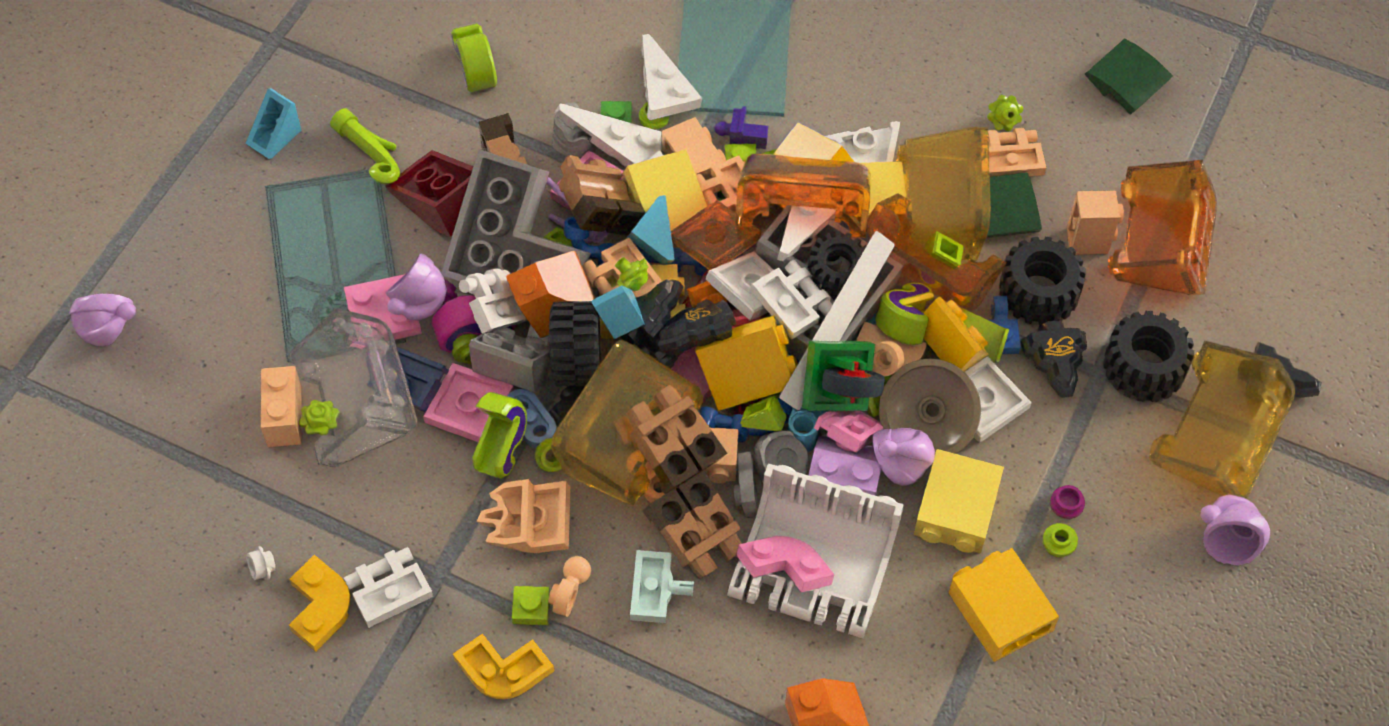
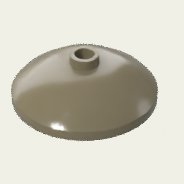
M939 359L913 361L901 367L886 383L879 403L880 422L883 429L893 430L902 427L921 430L933 442L935 454L937 449L956 454L970 443L977 432L981 419L980 396L971 378L954 364ZM935 403L938 405L939 413L936 416L929 415L928 407L930 404Z

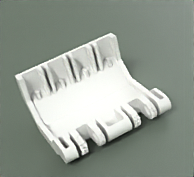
M768 463L764 474L760 504L747 543L773 536H786L801 540L810 545L834 573L833 582L829 586L801 592L784 570L753 578L744 564L739 561L731 579L727 596L743 600L750 579H753L746 602L755 604L759 597L762 583L769 584L775 587L769 597L768 609L777 611L785 589L786 593L780 613L808 622L811 621L817 601L820 600L814 623L821 626L826 620L829 604H833L843 608L837 619L836 630L844 633L851 611H855L848 634L863 639L889 563L904 504L898 503L888 496H874L865 493L855 486H841L829 482L822 476H808L796 472L793 468L786 465L775 466Z

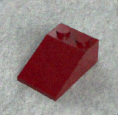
M431 150L400 173V176L394 183L387 184L385 187L387 191L433 230L452 237L474 166Z

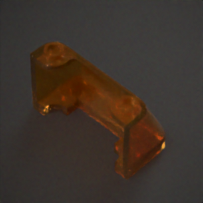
M752 154L744 160L738 179L735 226L752 227L753 219L758 214L762 213V216H769L770 203L836 209L835 222L841 223V220L846 222L852 237L866 238L871 197V171L867 166L858 162Z
M1203 159L1127 167L1126 179L1121 182L1122 197L1124 199L1127 198L1130 205L1124 249H1116L1113 256L1109 257L1108 268L1110 274L1114 275L1116 280L1186 295H1204L1207 287L1217 213V198Z
M897 193L876 203L866 223L868 243L875 231H878L894 243V248L889 257L903 265L902 275L915 283L928 286L936 297L941 296L947 302L952 299L959 307L970 312L977 309L986 298L1007 263L993 254L986 261L975 262L970 259L967 263L958 265L953 269L930 256L925 247L909 238L917 225L910 220L908 215V207L911 204L910 200Z

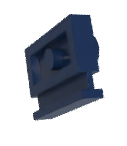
M391 344L389 347L391 351L388 357L383 358L368 386L377 393L426 412L442 384L440 380L444 374H448L449 370L440 363Z

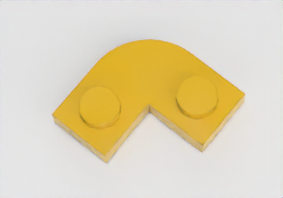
M313 555L289 579L291 585L311 601L289 624V628L316 652L346 622L349 616L350 593L343 578L317 556Z
M483 634L453 653L454 660L473 685L484 695L495 699L517 697L554 672L553 664L533 639L504 660Z

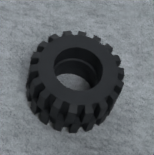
M1038 236L1031 237L1030 242L1024 239L1019 242L1018 247L1013 246L1009 251V255L1005 258L999 282V296H1007L1008 311L1013 310V316L1017 319L1020 317L1025 318V323L1032 324V321H1036L1039 326L1047 321H1060V318L1067 319L1071 311H1075L1085 282L1086 268L1082 267L1083 260L1081 256H1075L1076 250L1073 247L1066 248L1065 242L1061 240L1054 242L1052 237L1046 236L1044 240H1039ZM1043 276L1053 281L1056 285H1038L1028 277Z
M591 301L553 302L549 317L551 374L556 387L598 385L601 378V341L598 312Z
M1138 311L1132 313L1130 318L1125 316L1120 320L1119 325L1116 324L1104 355L1103 365L1107 369L1106 376L1108 380H1114L1113 387L1117 391L1123 389L1125 391L1124 396L1128 398L1131 395L1137 396V401L1144 402L1146 398H1150L1151 402H1158L1160 396L1167 399L1172 396L1173 392H1177L1181 388L1192 364L1195 350H1192L1194 345L1192 338H1187L1188 330L1185 327L1180 328L1178 326L1179 321L1175 318L1169 320L1166 318L1167 314L1161 312L1159 316L1153 315V311H1145L1144 315H1141ZM1147 350L1153 352L1163 362H1147L1138 357L1134 351Z

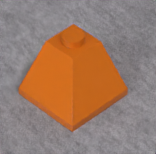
M576 251L535 262L506 276L518 307L540 338L549 335V317L553 302L592 301L596 299Z
M821 678L787 687L785 706L792 726H869L853 682Z

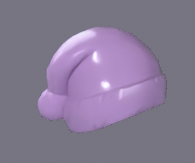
M420 253L408 272L386 292L390 298L387 304L390 313L394 315L402 314L408 320H422L433 315L441 307L447 291L445 280L439 269L434 265V262L426 255Z
M94 294L75 299L70 308L71 322L77 335L86 343L94 346L113 344L123 330L126 321L132 319L136 314V307L131 299L115 294Z
M901 427L893 430L883 429L873 434V447L877 461L885 475L895 484L907 486L918 482L934 462L935 450L933 442L921 430Z
M1229 494L1218 497L1213 505H1207L1201 509L1200 516L1207 523L1203 536L1204 547L1208 554L1217 561L1231 565L1250 563L1266 547L1270 538L1268 522L1255 505L1246 498Z

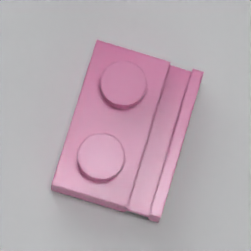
M828 411L818 417L814 429L817 431L822 428L827 430V436L835 440L836 445L841 449L850 452L854 451L855 453L873 442V434L875 432L883 430L881 422L862 411Z

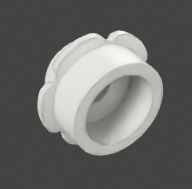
M261 546L256 547V551L247 553V564L254 580L264 578V580L270 579L271 572L275 571V561L270 551L263 552Z

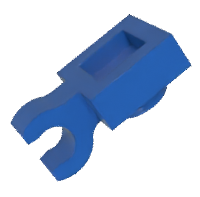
M993 296L994 304H991L992 320L989 321L1009 329L1002 354H1019L1021 346L1018 319H1008L1007 296Z

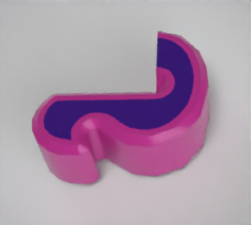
M459 296L447 301L433 316L431 324L441 350L451 353L453 342L463 334H482L469 305L471 301L476 299L475 296ZM512 325L507 328L514 330L516 328V325Z

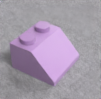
M819 435L808 476H822L829 482L841 486H855L865 493L876 496L882 469L877 461L874 447L867 445L856 453L854 451L850 452L838 447L835 443L836 441L830 437Z

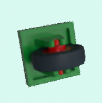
M809 341L802 408L808 411L868 410L869 398L882 396L885 382L883 375L872 371L875 344L869 341Z

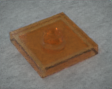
M716 200L671 231L672 243L708 270L730 262L756 244L762 236L759 229L719 200Z

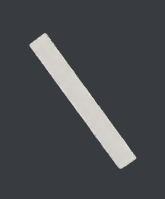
M875 231L812 341H840L894 248V243L878 231ZM808 348L780 395L781 400L796 410H800L802 407Z

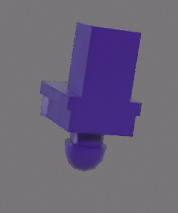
M742 106L741 109H733L731 123L720 121L714 127L715 132L719 136H730L729 144H756L758 149L767 148L769 126L746 123L747 107Z

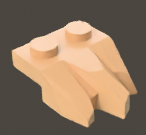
M529 479L504 482L489 493L490 497L497 502V507L481 511L477 522L483 526L496 528L495 531L488 534L486 543L528 553L569 549L570 485L567 481L533 485Z

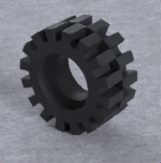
M835 231L833 238L830 233L824 234L823 240L819 238L811 249L807 268H809L816 286L821 284V290H832L831 296L837 297L838 291L842 290L866 248V245L860 247L862 240L858 237L852 241V234L846 233L845 238L841 237V231ZM831 256L844 257L851 263V269L847 272H836L827 266L826 260Z

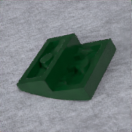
M1125 38L1085 73V76L1104 97L1111 93L1130 115L1173 77L1152 55Z
M1028 173L968 179L965 181L970 212L973 211L977 239L1034 233L1042 230L1038 205Z

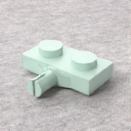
M636 551L630 610L631 621L666 623L667 605L672 594L693 596L694 581L673 580L671 573L672 553Z

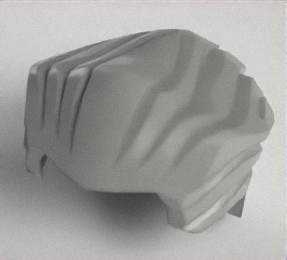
M564 103V105L579 108L577 103ZM555 115L552 147L566 156L572 155L580 158L588 150L591 151L596 147L590 142L592 136L578 126H575L574 129L570 128Z
M771 432L758 439L753 448L754 454L752 457L754 460V470L756 475H759L762 483L768 463L775 466L786 465L793 468L796 472L807 474L808 452L804 445L794 436L793 432Z

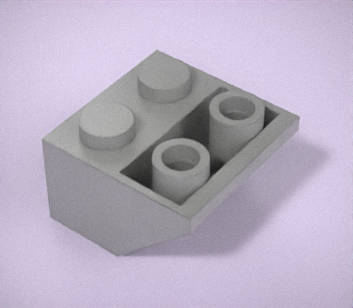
M507 327L485 332L470 340L469 350L473 372L532 392H536L545 386L551 363L550 347L545 345L544 340L530 336L525 339L514 335L515 331Z

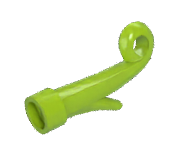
M347 108L337 111L331 118V128L340 136L347 137L377 162L369 169V174L375 182L386 185L394 183L400 176V169L387 150L395 151L396 144L366 129Z

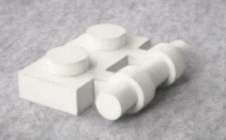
M795 260L790 261L785 266V270L790 274L788 277L777 268L752 283L750 289L771 316H775L777 323L784 325L786 333L791 340L818 323L820 316L815 310H820L826 317L833 305L830 302L831 297L824 289L820 290L811 280L812 274L805 267L801 268ZM801 287L808 298L805 299L796 288Z
M495 268L487 270L484 275L481 273L470 274L459 283V289L463 293L469 292L476 297L469 305L482 334L523 323L527 320L518 307L512 290L509 287L506 276L510 273L507 270Z
M408 547L396 553L394 550L384 554L385 558L368 566L362 564L355 568L356 572L343 577L349 590L361 584L364 587L352 593L368 628L433 597L432 590L417 563L403 568V564L413 560ZM390 570L393 573L392 575L385 577L377 582H374L373 580L374 578Z

